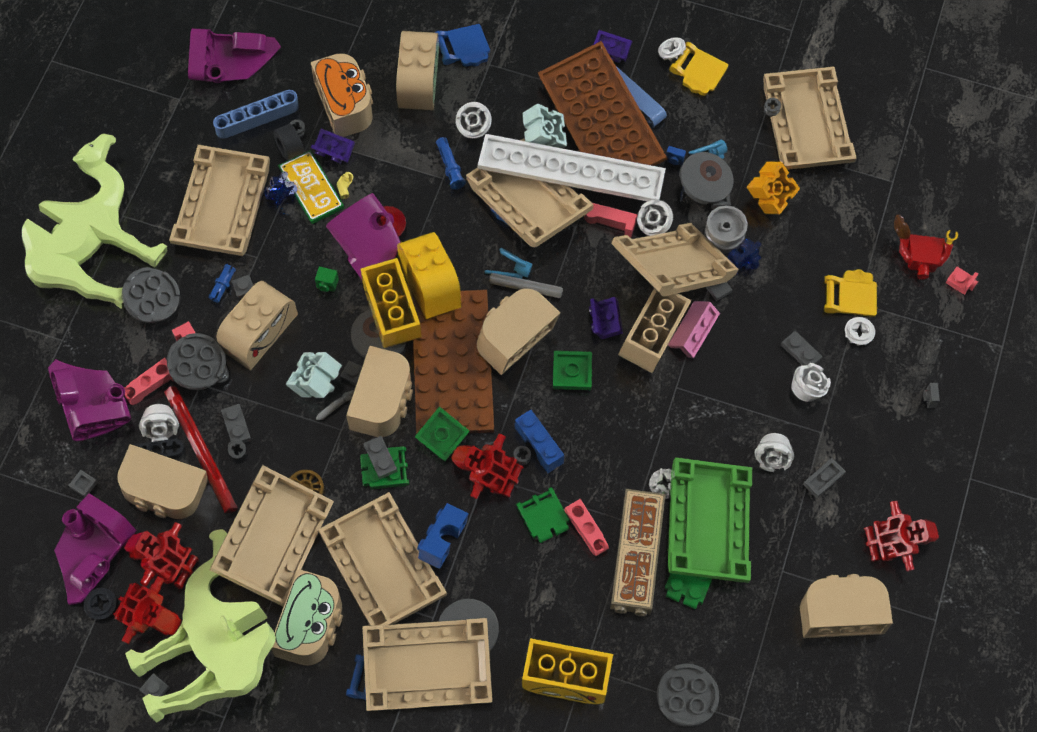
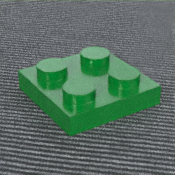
M554 351L553 389L591 390L592 352Z
M439 406L415 435V438L446 461L470 430Z

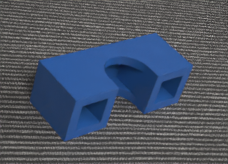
M532 410L515 419L516 431L525 443L529 442L536 452L537 460L547 473L564 463L563 452Z
M448 503L444 509H440L436 515L437 521L429 526L426 539H421L417 550H419L418 559L440 569L449 554L451 544L444 541L441 537L451 535L458 538L467 524L468 513Z

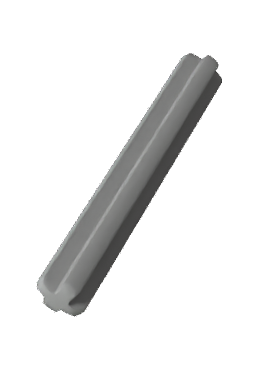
M491 273L489 279L490 284L518 290L533 289L542 295L561 298L563 292L562 287Z

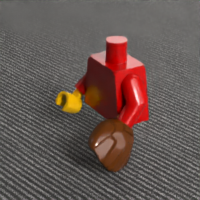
M897 214L895 217L894 229L900 238L899 253L904 261L908 263L910 270H918L919 279L929 278V272H935L937 267H941L950 257L953 248L952 242L958 238V232L951 239L949 238L950 230L946 232L947 242H945V238L913 235L908 224L904 222V217L900 214Z

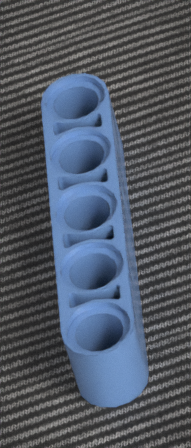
M616 66L650 128H654L667 117L666 111Z
M286 90L215 117L213 124L217 136L228 138L296 112L299 109L297 94L293 90Z

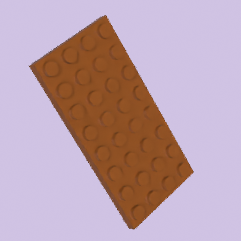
M602 41L538 72V76L557 111L564 115V124L580 152L651 166L667 160L663 149Z
M487 290L460 291L461 308L428 319L425 318L412 293V302L420 322L422 336L413 340L416 434L439 406L469 429V433L494 432L491 365L480 355L477 349V339L488 313Z

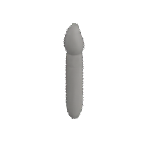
M354 390L345 392L342 397L322 410L317 415L316 420L326 418L346 401L351 400Z

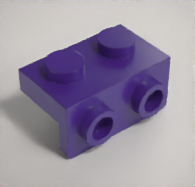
M598 30L594 44L602 41L612 61L617 63L621 61L626 62L632 41Z
M321 129L315 145H311V148L315 149V154L323 157L326 154L332 156L331 160L341 163L342 160L348 162L355 142Z
M612 297L599 302L594 298L590 299L591 306H589V311L593 317V323L591 324L593 333L601 339L622 334L618 299Z

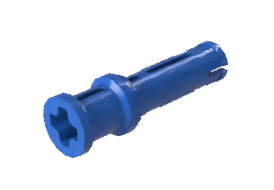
M439 138L436 144L446 166L445 174L450 179V187L452 189H460L466 184V180L462 178L460 173L461 167L454 160L447 138Z

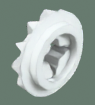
M670 38L659 46L658 53L663 60L669 59L671 61L673 58L678 59V56H682L686 50V44L681 38Z
M863 317L850 319L844 329L845 337L850 340V343H855L857 346H866L869 342H872L875 336L874 325ZM859 326H860L861 332H863L860 337H859V335H858V332H855V331H857V329L859 328Z
M661 468L653 473L649 486L653 493L665 494V499H669L671 483L668 484V490L663 484L659 483H662L663 477L666 481L671 482V470Z

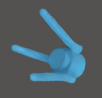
M721 139L710 145L689 151V154L709 150V153L723 159V154L727 153V146Z
M500 248V254L516 262L514 271H517V273L493 270L484 271L485 274L496 273L522 279L523 276L528 277L533 264Z

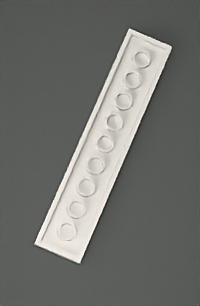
M485 134L478 162V169L643 201L655 200L658 202L666 169Z

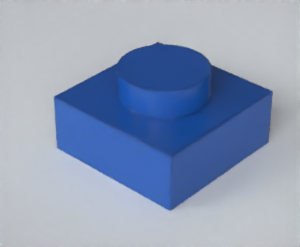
M668 146L667 160L665 161L673 165L682 166L686 151Z

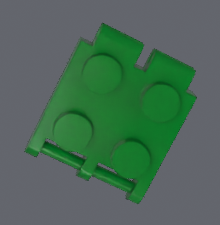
M406 447L387 448L397 468V472L380 480L368 454H361V469L365 470L362 471L363 486H370V489L409 485L406 474L408 464L405 463ZM399 453H401V463H399ZM400 470H402L403 480H401Z
M552 487L543 494L532 496V499L516 503L533 539L538 538L540 543L553 537L552 530L556 535L569 530L567 525L569 518ZM550 495V497L539 501V499ZM533 502L535 503L523 509L524 506Z
M670 573L664 589L668 591L666 597L677 602L680 601L681 597H684L683 604L696 609L698 603L702 605L712 578Z

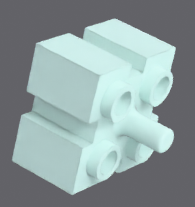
M536 104L522 113L523 124L527 129L524 132L525 142L557 148L567 146L566 133L562 132V128L565 127L564 115L554 110L548 112V108L540 104Z
M303 352L297 363L298 368L296 372H292L286 385L301 397L311 398V396H314L315 398H324L329 392L334 391L335 387L330 381L338 376V371L342 365L326 352H317L316 355L313 352Z

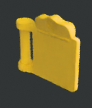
M686 42V50L683 52V55L678 57L669 70L673 74L683 76V85L689 88L692 93H699L705 96L709 90L714 91L727 70L728 64L703 52L691 42ZM689 53L694 54L686 69H682L681 66Z
M858 269L855 271L847 270L843 274V278L833 275L825 276L827 296L824 312L876 316L877 283L873 282V275L871 273ZM835 284H839V306L834 305Z

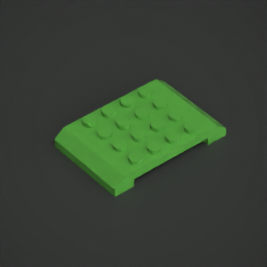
M675 457L671 471L668 547L669 573L745 583L750 582L749 503L750 488L752 486V467Z

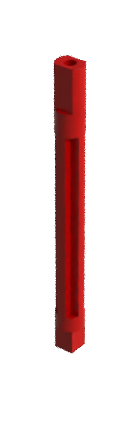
M170 386L164 393L203 470L206 471L207 478L224 512L232 513L236 511L238 507L177 387Z

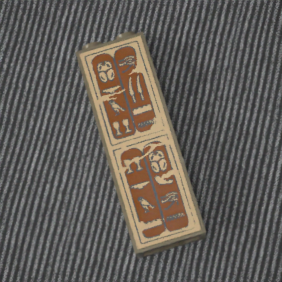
M626 489L610 607V609H614L617 613H626L628 611L635 612V615L638 616L651 614L665 494Z

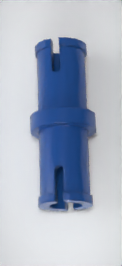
M225 264L219 278H216V284L208 296L211 300L214 298L213 301L217 303L220 302L225 289L229 288V282L236 271L234 267L230 269L231 266Z

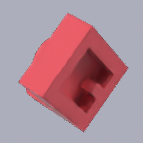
M956 267L947 279L946 284L965 295L969 289L972 291L977 285L978 281L976 278L978 273L975 272L972 276Z

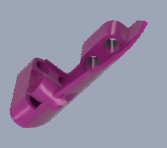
M192 28L188 78L189 80L213 81L215 83L249 79L276 54L281 46L275 37H266L263 34L240 32L232 33V35L215 34L209 29ZM215 70H220L218 77H213L212 75Z
M373 193L348 207L326 225L327 229L348 255L349 263L361 279V268L395 259L398 253L397 244L401 243L393 226L394 218L392 214L384 209ZM382 216L386 218L385 225H382L380 222Z
M56 359L48 367L57 401L60 405L62 404L74 441L86 440L106 434L131 420L124 398L125 389L121 384L114 382L108 371L80 368Z
M89 493L78 504L77 510H68L63 515L62 522L66 525V528L54 550L63 575L69 605L81 603L108 572L110 561L137 531L119 512Z

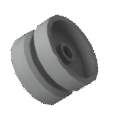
M733 206L717 207L711 211L707 218L704 236L721 253H732L739 249L744 242L748 225L746 216L741 210Z

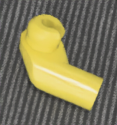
M350 172L343 174L337 181V188L341 199L349 197L347 188L353 180V174Z

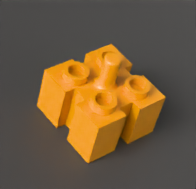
M766 162L759 171L760 177H754L746 188L753 198H759L758 205L765 214H781L788 205L786 200L792 199L800 190V187L793 178L787 177L789 171L782 162Z

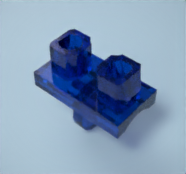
M282 172L279 177H271L270 187H266L264 190L266 199H273L275 205H281L286 196H294L297 192L295 183L287 181L288 172Z
M746 238L740 245L744 252L741 254L735 248L729 252L728 259L738 269L744 266L747 270L750 267L756 270L760 267L758 261L761 259V256L758 253L760 252L759 247L762 244L759 241L754 243L749 238Z

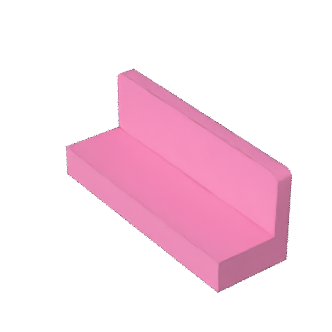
M694 301L668 346L670 348H680L688 358H694L720 315L718 310L711 302Z

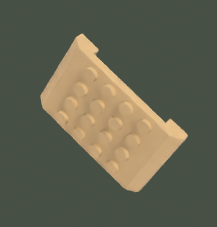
M835 67L764 74L766 100L776 98L781 102L779 113L776 116H770L779 159L787 170L856 161L853 143H850L837 89L838 80Z
M478 168L466 175L472 190L531 247L539 246L593 210V204L582 193L578 195L569 186Z
M198 145L193 160V171L177 224H174L169 239L170 244L243 256L247 251L269 173L270 158L268 156Z
M692 223L678 225L676 231L631 239L628 235L614 237L611 243L663 297L725 283L734 277L739 270Z
M262 465L212 563L210 571L284 607L297 569L301 570L317 537L318 529L321 528L334 501Z
M390 492L318 529L369 626L393 625L447 595L431 566L418 559V543L400 514L399 508Z
M487 618L362 626L367 711L492 702Z

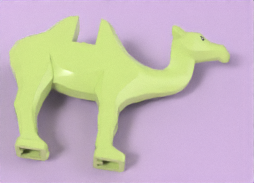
M101 134L94 141L84 145L77 155L73 157V161L78 164V167L83 172L99 181L101 185L100 191L94 197L82 202L43 201L39 204L40 211L59 224L53 228L52 234H50L29 219L25 221L22 227V240L26 250L25 269L27 276L40 288L74 290L85 298L115 303L116 306L123 309L125 306L122 301V288H114L96 282L79 265L88 260L103 243L115 245L128 253L134 254L154 268L168 250L167 246L163 243L150 248L121 229L119 225V208L124 194V182L120 174L105 162L110 146L115 144L116 138L113 135Z
M220 529L210 533L209 538L213 541V557L197 568L187 581L185 608L182 614L183 620L177 632L171 637L160 641L155 647L144 653H138L132 649L125 653L132 671L138 677L146 674L147 671L160 663L192 650L206 667V671L180 691L161 697L148 694L142 698L148 714L156 722L162 720L164 715L184 710H194L207 701L248 694L257 686L262 675L264 659L275 643V633L267 622L246 635L242 634L267 619L266 614L258 603L253 601L221 602L211 594L210 585L219 575L210 571V568L227 535L225 530Z

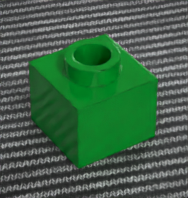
M319 266L315 277L316 287L324 292H335L339 280L337 270Z

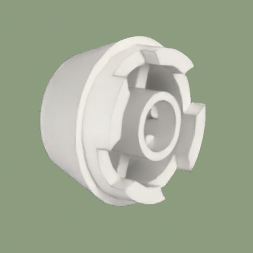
M467 103L457 112L456 126L459 132L468 138L481 137L491 126V114L487 107L481 103Z
M651 200L644 203L637 216L640 230L649 236L667 232L673 221V213L670 206L661 200L659 202Z
M809 363L808 365H802L794 372L791 385L792 391L799 399L811 402L827 394L831 383L830 378H826L822 372L824 369L817 364Z
M163 404L149 406L139 423L142 436L151 438L152 442L168 440L173 434H177L179 422L172 409Z
M771 433L761 439L755 449V457L762 469L774 472L775 469H788L794 459V452L787 437L782 434Z

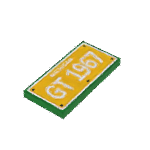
M311 150L278 165L280 172L311 224L344 209L342 201Z

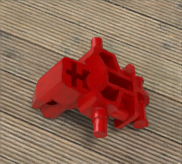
M498 434L493 445L486 444L481 450L469 445L458 446L454 450L451 459L455 465L463 470L471 471L469 479L475 484L470 497L478 499L480 492H482L484 487H487L494 494H502L510 498L513 487L518 484V476L524 467L516 463V458L506 456L505 451L502 450V444L506 436Z
M898 501L890 502L891 517H888L886 521H874V527L864 528L868 541L866 546L870 549L872 562L881 560V557L883 561H891L892 558L902 557L906 571L914 570L912 555L918 554V544L925 545L932 541L935 542L939 537L937 527L930 520L920 519L912 522L910 515L901 513ZM874 528H875V532H876L877 539H875V535H874V531H873ZM877 546H879V548H880L881 557L879 556V552H878V547H877Z
M175 522L169 531L158 533L156 537L146 531L134 534L129 538L124 549L129 552L131 559L142 560L141 567L145 570L144 576L140 581L142 585L147 586L155 574L165 579L163 583H172L178 573H180L177 581L174 582V586L183 589L185 581L193 574L192 569L196 562L199 561V558L194 555L189 556L192 548H184L179 544L180 539L177 536L182 527L181 524ZM189 556V560H188V562H187L186 565H185L184 563H185L187 557Z
M157 576L149 589L138 583L130 584L124 597H119L118 600L121 603L113 615H115L116 620L128 626L121 641L129 644L137 631L144 633L149 626L165 635H174L177 632L182 620L177 614L161 606L163 596L158 594L165 579Z

